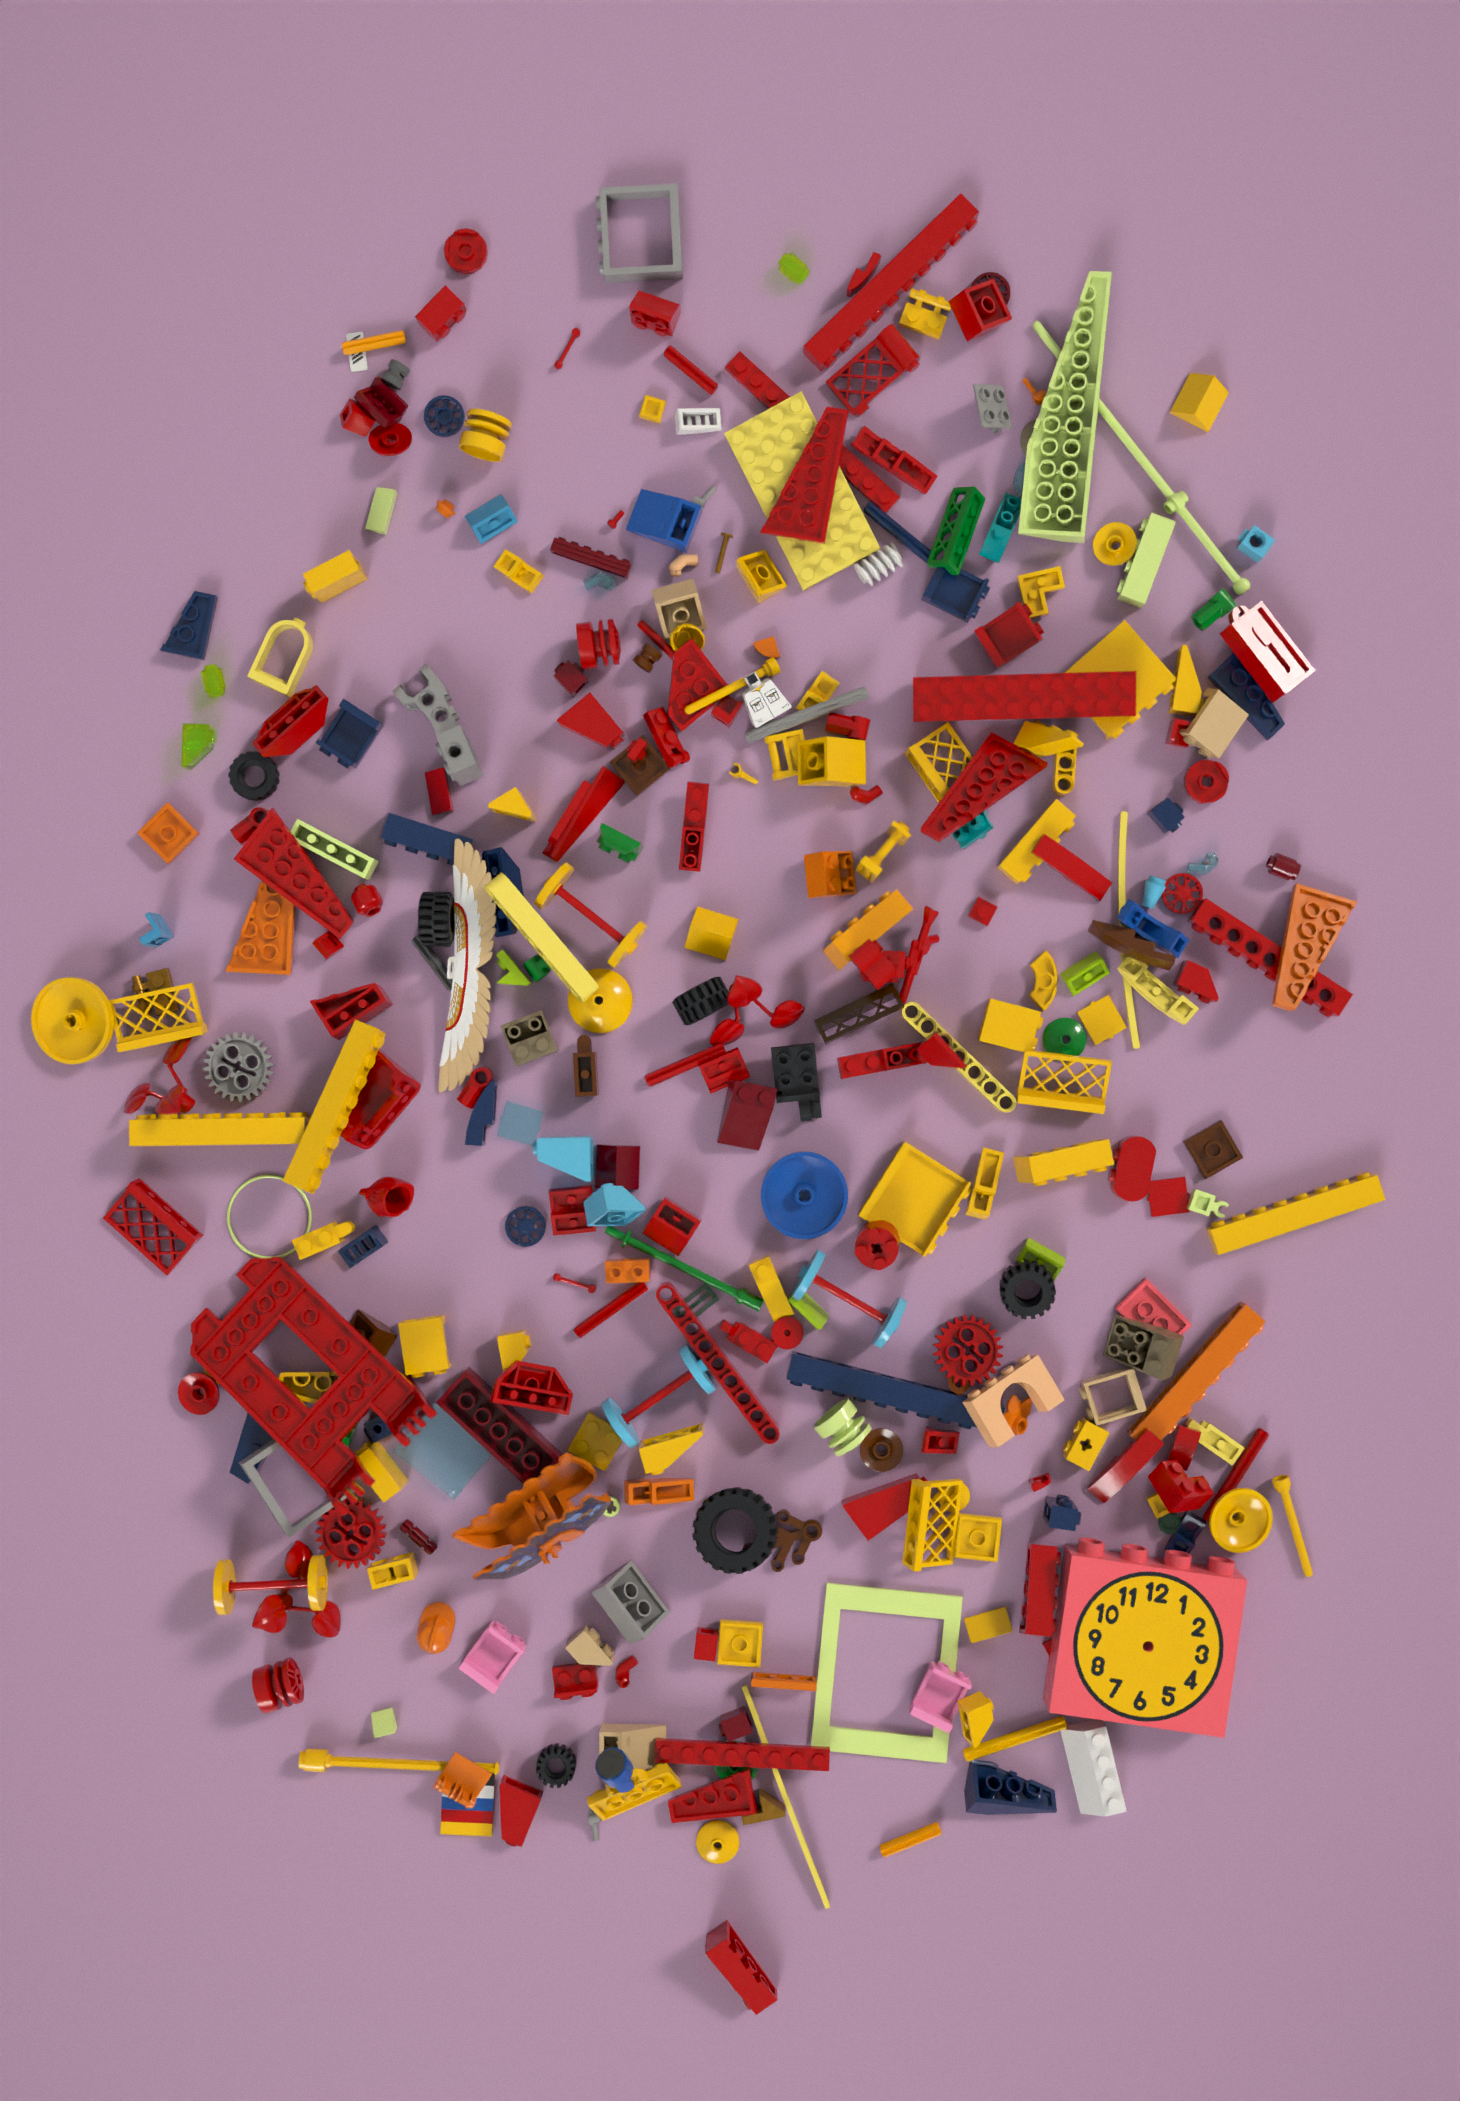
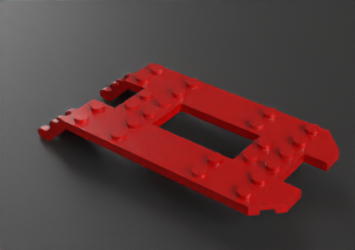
M284 1258L250 1259L236 1274L250 1290L222 1320L207 1307L191 1323L192 1345H190V1355L324 1489L332 1506L345 1516L349 1511V1507L341 1501V1498L345 1495L353 1504H356L358 1498L351 1492L350 1488L360 1497L365 1494V1491L356 1483L358 1479L361 1478L370 1487L375 1483V1479L367 1472L360 1458L342 1441L347 1434L372 1409L386 1423L393 1436L403 1446L407 1447L411 1443V1439L402 1432L406 1426L416 1436L420 1433V1430L411 1421L414 1420L421 1428L426 1426V1422L417 1414L423 1410L429 1418H433L437 1412L429 1405L422 1393ZM281 1320L339 1376L311 1408L253 1353L256 1347Z

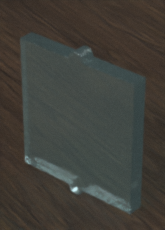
M507 1101L504 1114L500 1117L502 1121L497 1136L533 1146L537 1133L541 1130L540 1123L544 1112Z

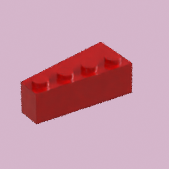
M1028 1544L1025 1574L1029 1575V1578L1025 1580L1023 1588L1024 1597L1027 1598V1602H1024L1021 1608V1615L1025 1622L1024 1625H1020L1019 1633L1052 1637V1632H1056L1057 1622L1056 1619H1053V1614L1058 1606L1055 1587L1059 1585V1574H1056V1565L1060 1564V1552L1057 1551V1546Z

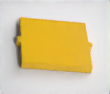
M1109 995L1096 1002L1091 1001L1090 1005L1077 1012L1095 1045L1108 1038L1112 1039L1113 1035L1127 1028Z

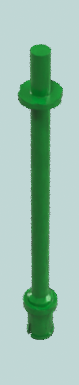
M607 1226L604 1232L622 1241V1248L628 1244L733 1296L739 1305L742 1303L758 1312L763 1304L764 1299L747 1292L746 1288L736 1289L631 1237V1230L625 1234L611 1226Z

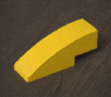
M982 1148L965 1215L987 1220L989 1217L1004 1157L1003 1152Z

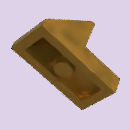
M759 1788L761 1805L756 1804V1814L742 1816L744 1826L786 1817L785 1804Z

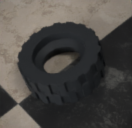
M249 751L245 754H240L238 758L233 760V764L229 768L228 777H230L229 782L233 787L232 789L238 795L248 800L258 801L273 795L272 793L276 791L280 781V773L277 770V765L271 758L263 757L256 751ZM250 766H259L264 771V781L257 787L247 785L244 780V772Z

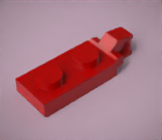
M723 1320L719 1329L728 1333L726 1338L731 1343L767 1364L778 1347L773 1340L742 1322L736 1321L733 1325Z

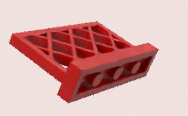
M139 1178L130 1182L125 1188L127 1190L103 1219L164 1274L169 1275L195 1243L199 1242L204 1235ZM130 1194L136 1199L137 1207H127L126 1198ZM137 1210L138 1222H129L128 1211ZM142 1210H149L152 1213L153 1221L143 1222ZM115 1211H123V1223H118L111 1217ZM164 1224L167 1226L169 1236H159L158 1225ZM139 1225L140 1237H133L130 1234L129 1226ZM144 1225L154 1226V1236L145 1237ZM169 1239L171 1251H161L160 1240ZM174 1239H181L187 1246L183 1250H175ZM145 1240H155L156 1251H149L146 1248ZM171 1254L172 1264L169 1267L162 1263L161 1255Z

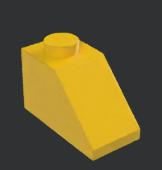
M525 1329L501 1333L497 1336L503 1372L515 1360L522 1361L529 1351L531 1339L529 1334L526 1335Z
M980 1691L957 1701L963 1737L973 1748L978 1747L994 1720L992 1710H994L993 1703L989 1697L986 1698Z

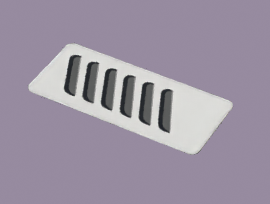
M363 332L346 334L347 341L364 338ZM366 351L349 355L351 372L368 370Z

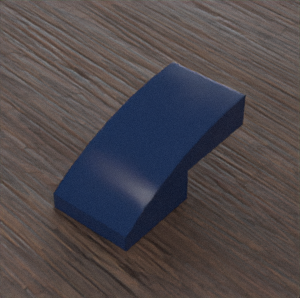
M1186 1511L1173 1531L1165 1551L1178 1550L1190 1554L1195 1547V1540L1206 1526V1521Z

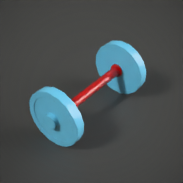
M817 1249L806 1266L803 1265L798 1274L800 1278L792 1291L791 1297L799 1301L810 1284L818 1285L881 1322L872 1344L882 1348L900 1325V1319L907 1306V1301L898 1297L886 1314L881 1313L818 1276L817 1272L826 1254Z
M687 1344L679 1349V1353L689 1370L635 1408L624 1414L617 1403L610 1397L601 1403L612 1429L628 1447L633 1448L639 1444V1438L630 1421L693 1377L707 1394L710 1395L717 1389L707 1371L709 1370L708 1367Z

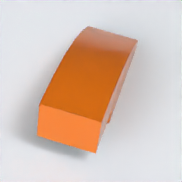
M650 1478L624 1480V1500L628 1505L648 1503L658 1505L694 1501V1479Z

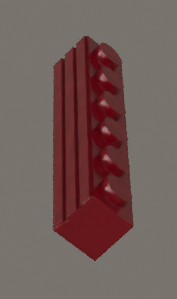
M554 537L550 548L552 554L628 579L632 569V564L629 560H619L615 555L610 554L608 556L603 551L591 550L592 548L584 545V547H581L577 542L571 541L570 543L565 538Z

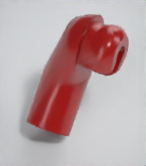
M878 785L869 791L860 789L858 786L850 789L851 798L855 802L869 804L883 794Z
M631 1655L616 1667L615 1680L620 1688H626L630 1683V1670L638 1664L634 1655Z

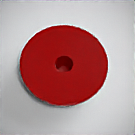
M793 1317L778 1319L771 1330L773 1342L782 1349L797 1347L804 1335L801 1323Z

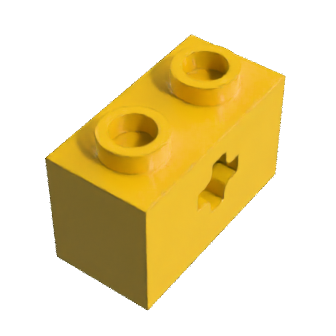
M1083 1417L1081 1421L1078 1420L1073 1428L1074 1435L1071 1440L1068 1439L1065 1442L1062 1451L1064 1452L1063 1456L1067 1460L1090 1471L1110 1433L1102 1426H1096L1094 1422ZM1087 1440L1088 1445H1081L1080 1441Z

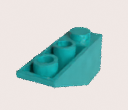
M1005 492L980 550V556L999 563L1020 515L1022 499Z

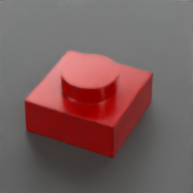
M978 897L968 917L987 927L998 907Z
M330 931L316 938L312 943L326 960L344 947L339 939Z

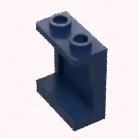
M937 567L921 600L968 623L971 617L975 619L980 609V606L977 604L980 598L985 599L990 589L987 586L989 579L985 578V580H982L962 569L959 575H951L944 567Z
M343 699L339 705L341 709L322 739H318L316 743L321 746L319 751L329 757L332 754L339 758L337 762L347 769L350 766L356 769L384 725Z

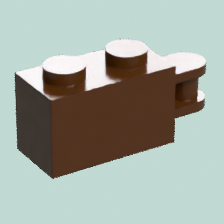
M581 1035L577 1039L578 1053H573L575 1097L599 1095L597 1052H592L591 1038L587 1035Z

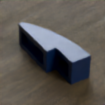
M490 1081L476 1102L467 1127L465 1145H485L486 1124H495L498 1081Z

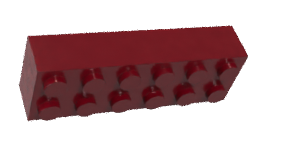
M468 1367L436 1403L522 1484L531 1478L539 1477L545 1467L557 1464L559 1462L558 1459L563 1454L511 1405L490 1402L493 1388Z

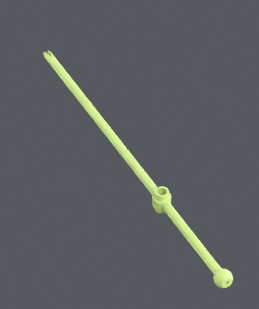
M1035 321L1032 326L1033 329L1058 359L1062 351L1043 325L1039 321ZM1099 398L1098 412L1167 498V501L1163 504L1165 511L1168 514L1179 513L1234 583V592L1237 595L1244 594L1250 589L1249 580L1240 578L1185 508V504L1189 501L1186 493L1183 491L1174 493Z

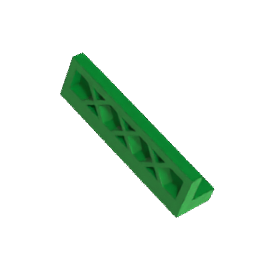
M975 486L953 488L927 561L929 567H944L951 575H959L986 499ZM965 495L964 499L957 504L958 496ZM958 512L957 518L950 523L951 517ZM951 531V536L943 542L944 536ZM942 551H945L942 560H936L937 556Z

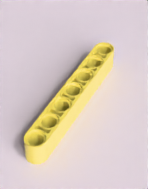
M499 873L484 886L488 895L580 1002L583 1003L599 989L595 980L503 873Z
M916 1002L904 1004V1008L901 1009L902 1018L924 1039L936 1031L939 1036H945L948 1039V1046L954 1052H962L964 1056L963 1062L967 1066L955 1069L997 1110L1006 1113L1014 1110L1016 1106L1014 1096ZM908 1006L916 1008L917 1014L914 1018L907 1017L905 1010ZM924 1021L931 1022V1032L924 1033L921 1030V1024ZM972 1066H976L979 1069V1075L974 1079L968 1074V1070ZM988 1081L993 1082L995 1085L994 1091L990 1094L984 1090V1085ZM1007 1096L1010 1099V1106L1003 1109L1000 1106V1100L1002 1097Z

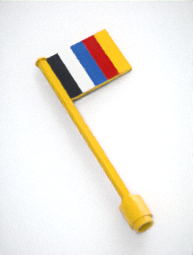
M307 1748L306 1751L301 1750L299 1755V1769L310 1772H326L327 1768L331 1766L443 1771L449 1762L332 1756V1754H328V1749ZM474 1762L491 1772L492 1776L476 1798V1803L472 1809L465 1808L464 1805L455 1802L454 1799H450L442 1793L440 1834L492 1837L495 1775L500 1770L498 1762Z

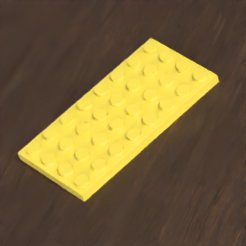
M802 391L724 433L767 519L818 424ZM840 467L838 469L825 544L776 536L803 591L865 559L877 550H881Z

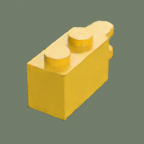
M349 1220L338 1225L337 1221L293 1239L292 1243L299 1259L302 1260L345 1241L344 1236L354 1232L356 1224Z

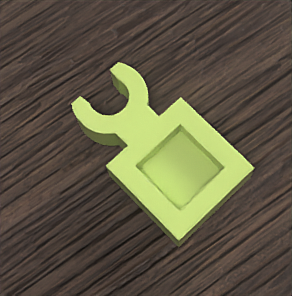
M1193 1188L1186 1209L1209 1216L1212 1211L1215 1216L1224 1218L1225 1215L1219 1213L1218 1209L1222 1205L1228 1207L1229 1204L1222 1200L1214 1202L1215 1195Z

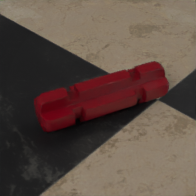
M409 1519L405 1520L400 1526V1530L405 1534L408 1533V1537L420 1548L423 1547L428 1555H431L437 1549V1544L432 1540L429 1541V1537L417 1526L414 1527V1524Z

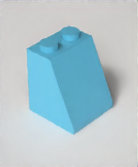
M593 1135L541 1136L533 1143L534 1156L537 1155V1161L586 1182L594 1179Z

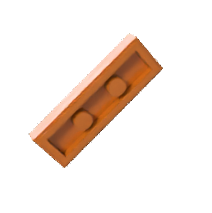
M753 1672L751 1674V1687L816 1691L817 1679L815 1676Z

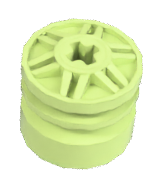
M845 1398L835 1404L813 1426L822 1439L833 1436L828 1442V1447H835L833 1453L838 1457L858 1446L872 1429L869 1423L863 1424L865 1421L863 1416L852 1419L857 1412V1408L849 1398Z

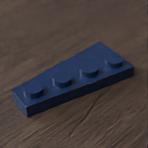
M1234 653L1207 677L1217 689L1249 714L1246 719L1267 741L1285 725L1271 700H1268L1264 691Z

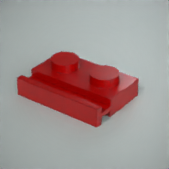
M738 1047L698 1064L710 1094L728 1087L730 1079L742 1081L750 1077Z

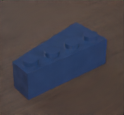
M392 813L386 814L379 839L384 840L383 844L392 847L397 845L404 846L405 851L417 854L418 851L427 853V858L437 861L439 857L447 859V864L452 866L454 865L455 839H460L464 847L466 842H469L471 845L473 842L471 838Z
M247 1413L229 1472L247 1484L251 1481L239 1462L273 1439L249 1413ZM268 1456L253 1465L257 1472Z

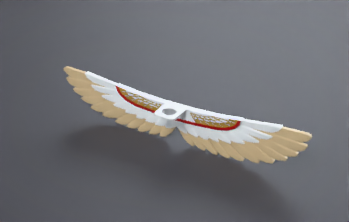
M455 839L454 841L455 950L454 956L448 958L447 979L453 978L439 1065L438 1091L441 1093L447 1089L448 1085L449 1091L454 1090L458 1082L459 1085H462L466 1074L468 1077L471 1076L473 1064L475 1066L478 1065L480 1053L484 1051L483 1037L487 1038L488 1013L491 1011L487 1001L491 1000L488 990L491 988L490 982L477 968L486 964L492 958L493 952L490 951L495 943L491 939L496 933V928H493L497 918L494 915L496 903H492L493 899L484 889V886L492 880L490 872L486 874L485 860L481 861L479 851H473V847L469 842H466L464 847L460 839Z

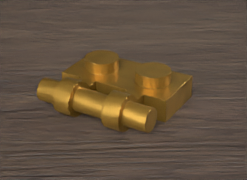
M169 968L146 973L148 982L142 983L140 975L132 977V990L136 994L145 993L144 990L147 989L154 991L173 987ZM163 993L158 996L156 1002L166 1008L172 998ZM140 998L138 999L137 1008L145 1012L150 1002ZM174 1000L169 1010L172 1012L180 1010L178 1002ZM155 1005L152 1006V1008H155L156 1015H162L163 1010Z

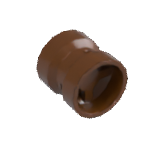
M645 642L641 653L636 655L632 661L641 669L650 673L654 663L659 661L663 655Z

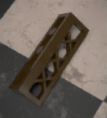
M892 983L815 1019L814 1022L826 1045L904 1008V1004ZM893 999H896L898 1003L892 1007L882 1005ZM877 1007L875 1015L871 1017L863 1015V1013ZM854 1017H858L856 1023L852 1026L843 1024ZM838 1026L835 1034L826 1036L825 1031Z

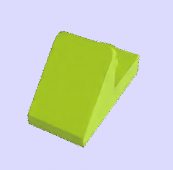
M502 949L496 954L499 958L496 961L504 971L507 969L510 971L497 982L498 984L530 986L533 984L505 950Z

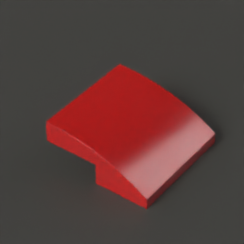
M592 1185L549 1189L553 1236L596 1232V1226H587L584 1201L593 1193Z

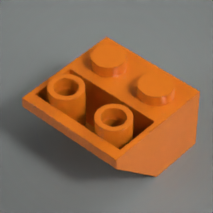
M822 851L804 855L808 898H827L856 894L852 851Z

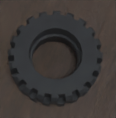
M734 1487L718 1491L707 1498L696 1512L697 1516L693 1520L692 1526L694 1527L693 1540L697 1544L695 1548L698 1553L702 1554L704 1562L710 1563L712 1565L711 1568L717 1571L722 1570L726 1574H742L751 1571L761 1565L771 1555L776 1545V1536L778 1534L776 1514H773L771 1505L766 1503L764 1497L754 1493L753 1490ZM728 1510H742L754 1521L756 1528L755 1538L752 1544L742 1551H730L724 1548L717 1539L716 1523L719 1517Z

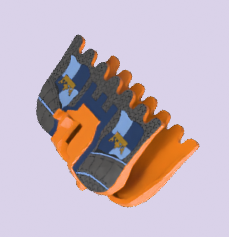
M565 1453L558 1459L559 1462L557 1464L545 1467L539 1477L524 1482L522 1489L507 1494L504 1502L490 1506L487 1514L473 1518L470 1526L455 1531L452 1534L453 1538L483 1549L490 1550L499 1549L507 1545L514 1546L510 1549L509 1555L497 1558L492 1564L485 1566L472 1576L473 1579H506L529 1570L541 1561L548 1565L550 1564L548 1560L550 1554L552 1558L557 1559L559 1557L557 1552L562 1549L560 1541L570 1542L584 1534L602 1516L612 1502L607 1492L602 1496L588 1494L581 1499V1504L578 1506H574L570 1500L590 1487L597 1479V1473L593 1465L584 1459L575 1457L570 1453ZM555 1495L564 1510L563 1516L559 1519L548 1501L549 1498Z

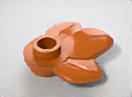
M1012 1395L1007 1401V1412L1003 1416L1015 1435H1022L1028 1427L1027 1418L1030 1415L1032 1406L1030 1397L1020 1402L1016 1395Z

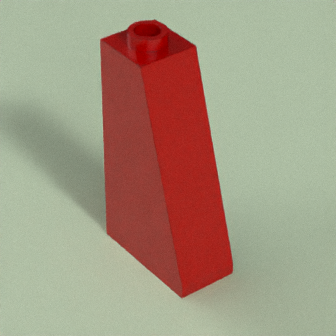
M915 1473L845 1498L841 1501L842 1507L867 1541H869L908 1513L912 1479L928 1481L924 1476L920 1478Z

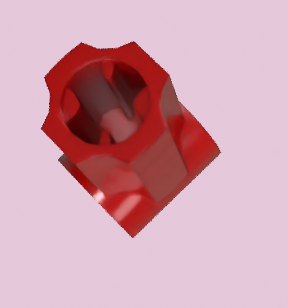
M831 712L828 715L825 731L844 735L849 739L864 740L866 742L871 720L861 716L850 717Z
M261 807L252 809L250 815L230 829L233 837L241 845H244L260 824L258 821L260 813L264 812L267 815L270 810Z
M488 1067L475 1069L457 1100L464 1106L473 1109L484 1089L493 1080L492 1070ZM479 1071L486 1073L487 1080L485 1083L478 1080L477 1074Z

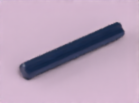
M873 502L867 503L863 510L864 513L927 563L931 550Z

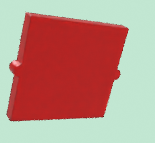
M1185 1177L1150 1181L1147 1201H1149L1151 1217L1190 1212L1186 1209L1190 1194L1187 1192Z

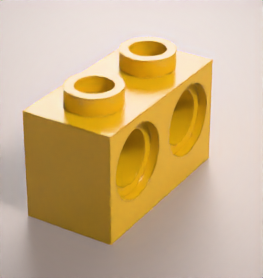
M414 1552L374 1561L367 1568L372 1590L413 1580L419 1573Z

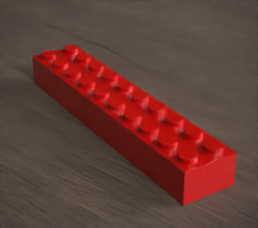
M1136 671L913 677V722L1136 716Z

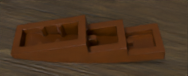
M1092 920L1088 932L1106 945L1147 965L1168 971L1173 967L1176 956L1154 951L1155 942L1134 938L1135 929Z

